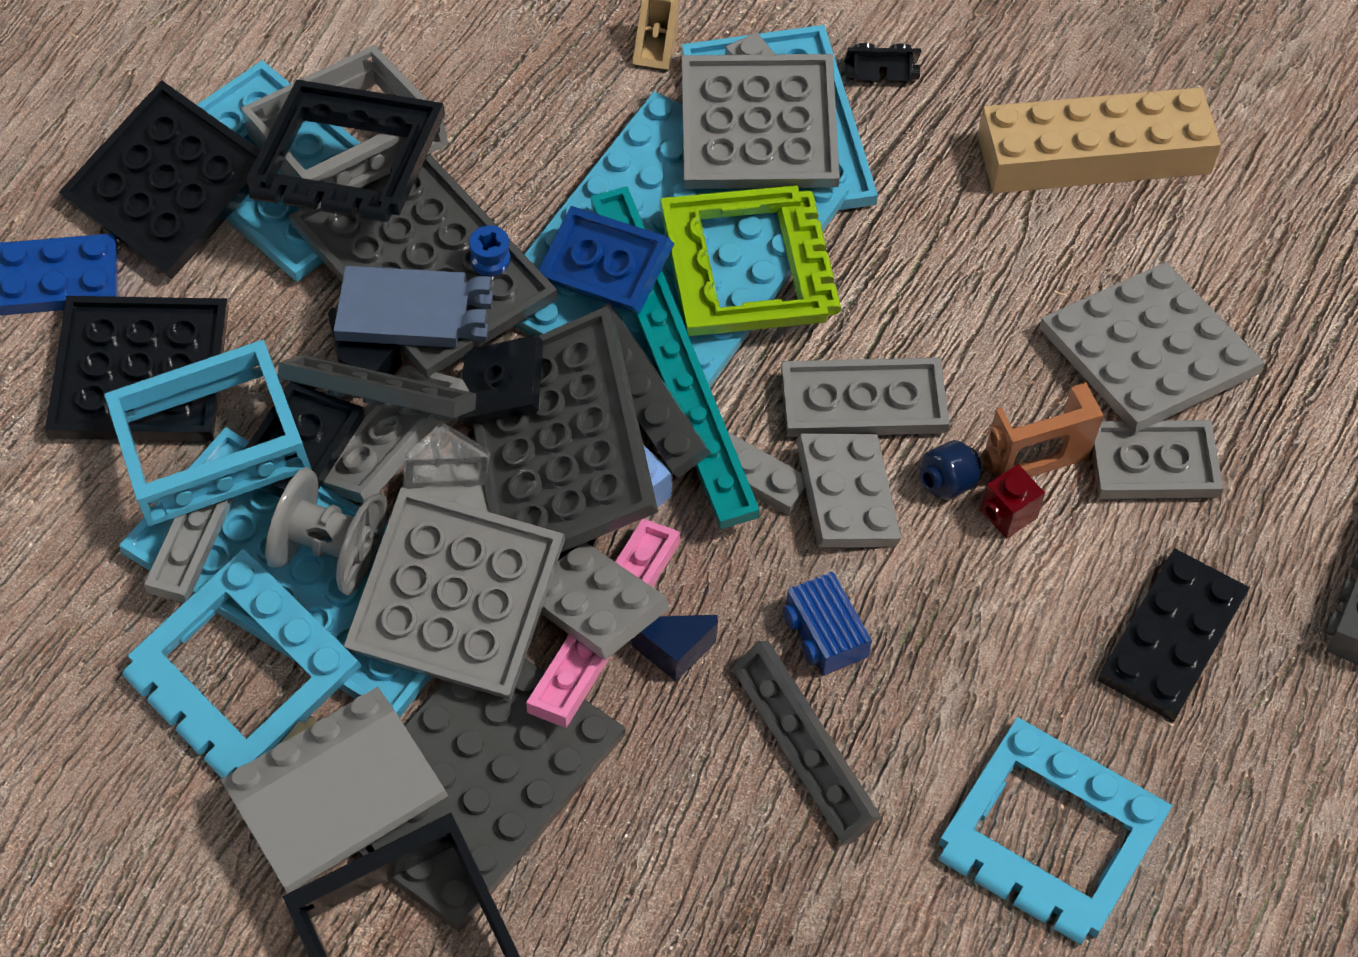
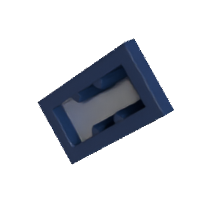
M718 615L660 616L631 639V645L676 682L716 643Z

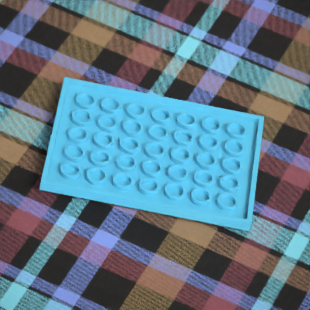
M654 91L524 255L539 269L570 206L594 213L591 207L590 196L628 186L644 228L665 236L659 208L660 198L763 188L684 189L683 105ZM839 184V187L799 188V191L813 192L822 231L825 230L843 205V200L848 195L849 188ZM777 212L701 219L720 308L741 306L745 302L774 300L792 275ZM668 256L662 272L682 318L670 256ZM553 285L557 289V299L517 323L514 327L531 336H539L599 310L607 303ZM612 305L655 368L634 313ZM752 330L689 336L709 387L713 385Z

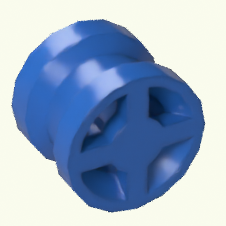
M492 225L476 229L469 239L471 266L477 273L484 276H497L503 273L510 263L507 233L503 229Z

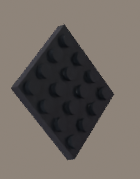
M161 80L65 184L59 193L67 202L107 232L115 235L119 241L170 279H173L249 194L246 178L260 149Z
M66 296L45 427L48 439L118 440L104 394L224 353L229 311L227 298ZM219 392L128 422L133 440L213 441Z

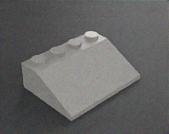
M378 687L357 697L351 703L331 715L318 720L314 725L287 741L279 743L275 748L248 764L240 766L233 773L221 779L287 894L448 797L443 785Z

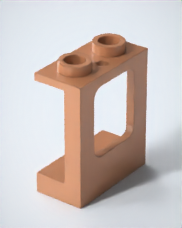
M1087 383L1071 387L1063 414L1012 429L1002 407L996 409L992 426L988 431L989 437L986 448L983 450V461L987 470L990 473L994 472L997 478L1014 467L1016 454L1020 449L1056 437H1061L1063 441L1061 452L1019 464L1030 477L1089 460L1104 415Z

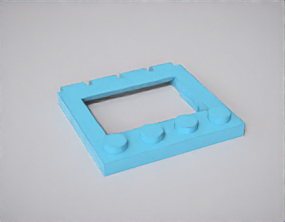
M243 548L127 655L133 662L124 669L122 676L141 696L144 697L151 693L147 702L169 725L177 724L186 715L177 725L176 732L198 755L204 754L215 745L206 754L204 761L221 778H224L240 766L248 764L275 748L299 720L303 723L362 665ZM230 597L311 676L298 691L247 739L166 657L181 642L185 644L216 615L215 611Z
M1017 717L942 835L939 846L943 847L944 851L939 861L965 877L969 874L972 867L975 866L980 869L974 879L975 883L1004 900L1007 899L1012 889L1019 892L1013 904L1015 907L1044 924L1052 913L1056 914L1059 918L1053 929L1082 945L1088 934L1097 938L1173 805ZM1015 765L1023 770L1029 768L1045 777V782L1061 792L1067 790L1083 799L1084 805L1100 814L1106 812L1123 822V827L1131 831L1122 848L1116 850L1096 885L1098 889L1092 898L975 830L980 820L986 819L1006 787L1007 783L1005 780Z

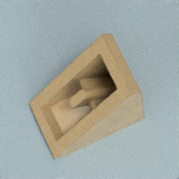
M680 0L641 1L632 64L669 70L678 35Z

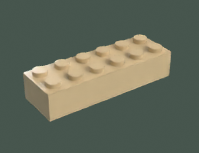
M1202 87L983 106L977 134L992 194L1211 174L1221 147Z

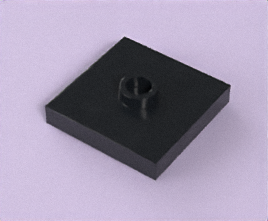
M538 335L472 348L464 355L462 379L469 392L476 393L475 410L459 416V420L465 426L539 411L543 341Z

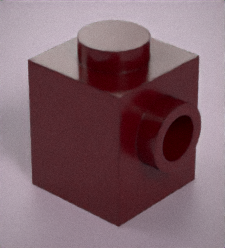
M1017 464L987 484L980 511L1007 539L1038 518L1045 492Z

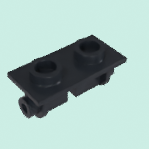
M871 43L855 44L853 48H847L844 57V63H852L846 64L845 78L852 79L853 82H879V69H886V82L912 83L913 79L920 78V65L913 64H917L921 48H912L911 45L903 43L891 45L890 48H875V45Z

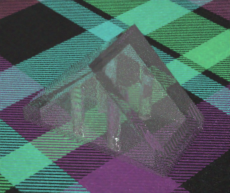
M441 422L405 454L403 488L487 485L490 452L488 449Z

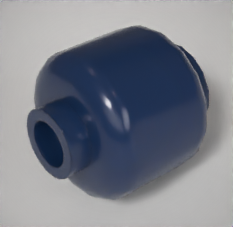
M952 440L927 451L923 455L920 462V481L923 487L935 497L943 500L954 498L974 488L978 483L981 470L980 458L973 448L961 441Z

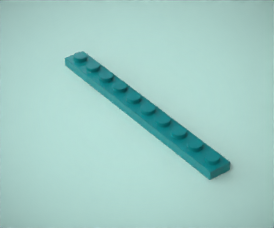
M628 186L590 196L591 207L594 213L645 229ZM661 270L640 314L633 313L658 374L711 452L709 456L695 465V469L719 529L757 519L760 515V509Z

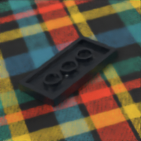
M1174 548L1103 667L1097 681L1175 722L1250 587Z

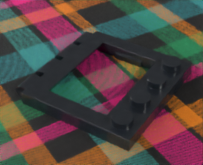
M296 79L246 178L249 187V197L253 200L278 204L283 196L284 205L316 210L321 202V211L352 217L359 208L360 218L389 222L392 214L400 215L445 116L444 105L441 102ZM303 121L407 137V140L402 142L390 168L391 175L383 192L277 173Z

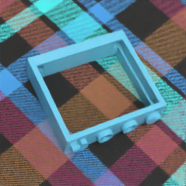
M264 339L104 394L134 493L148 527L292 477L305 467L311 469ZM264 376L283 427L284 436L149 483L146 482L128 422ZM295 453L298 456L289 460H285L284 458ZM162 500L163 504L151 507V504Z

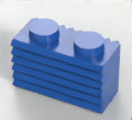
M829 572L826 575L822 574L819 578H813L811 581H806L804 584H798L796 587L788 589L786 604L782 608L783 615L788 627L791 630L797 629L802 640H804L801 646L804 656L810 665L816 664L820 669V673L826 675L869 657L872 640L834 572Z

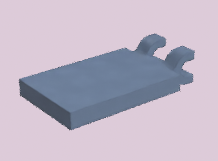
M345 266L334 326L335 341L457 348L458 338L487 342L489 328L488 324H486L487 311L485 309L492 308L493 291H490L491 277L479 276L466 282V275L463 272ZM467 305H473L478 308H484L472 309L466 312Z

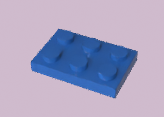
M570 206L538 270L553 285L640 314L674 243L667 236Z
M113 234L0 243V316L64 310L66 296L119 297L118 241Z

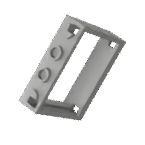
M375 45L301 79L366 90L377 84L385 94L427 100ZM372 56L373 62H370L367 58ZM294 83L241 107L248 136L260 150ZM444 120L440 124L427 155L448 145ZM381 133L307 170L288 151L279 172L287 176L361 188L391 173L390 168L402 142L406 141L407 137Z

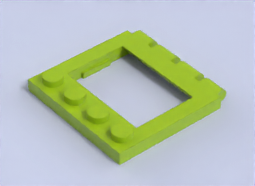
M798 185L660 198L659 208L665 236L669 237L674 243L669 256L682 319L689 336L827 322L828 315H835L841 312L842 308L836 285L833 284L834 275L828 252L825 251L826 243L821 223L818 220L819 214L812 191H799ZM777 212L798 300L782 301V299L745 302L741 306L720 308L701 219Z

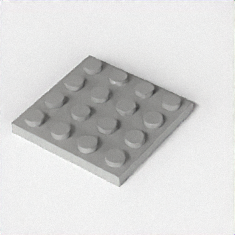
M833 54L682 55L684 189L774 188L798 185V188L839 187Z
M1167 262L1041 318L1039 329L1134 433L1260 374L1265 363Z
M401 487L343 647L357 655L511 700L565 542V535Z

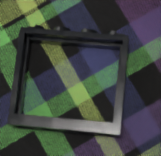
M452 813L436 819L282 896L308 956L329 957L312 917L453 847L504 956L521 957Z

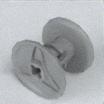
M305 467L299 470L289 481L271 519L265 550L267 565L273 569L281 568L291 561L301 545L312 548L313 554L322 558L326 554L337 557V586L340 592L348 596L356 591L374 561L386 525L387 499L382 493H376L368 497L359 507L354 517L342 514L341 508L335 505H331L328 508L317 505L319 490L317 475L310 468Z

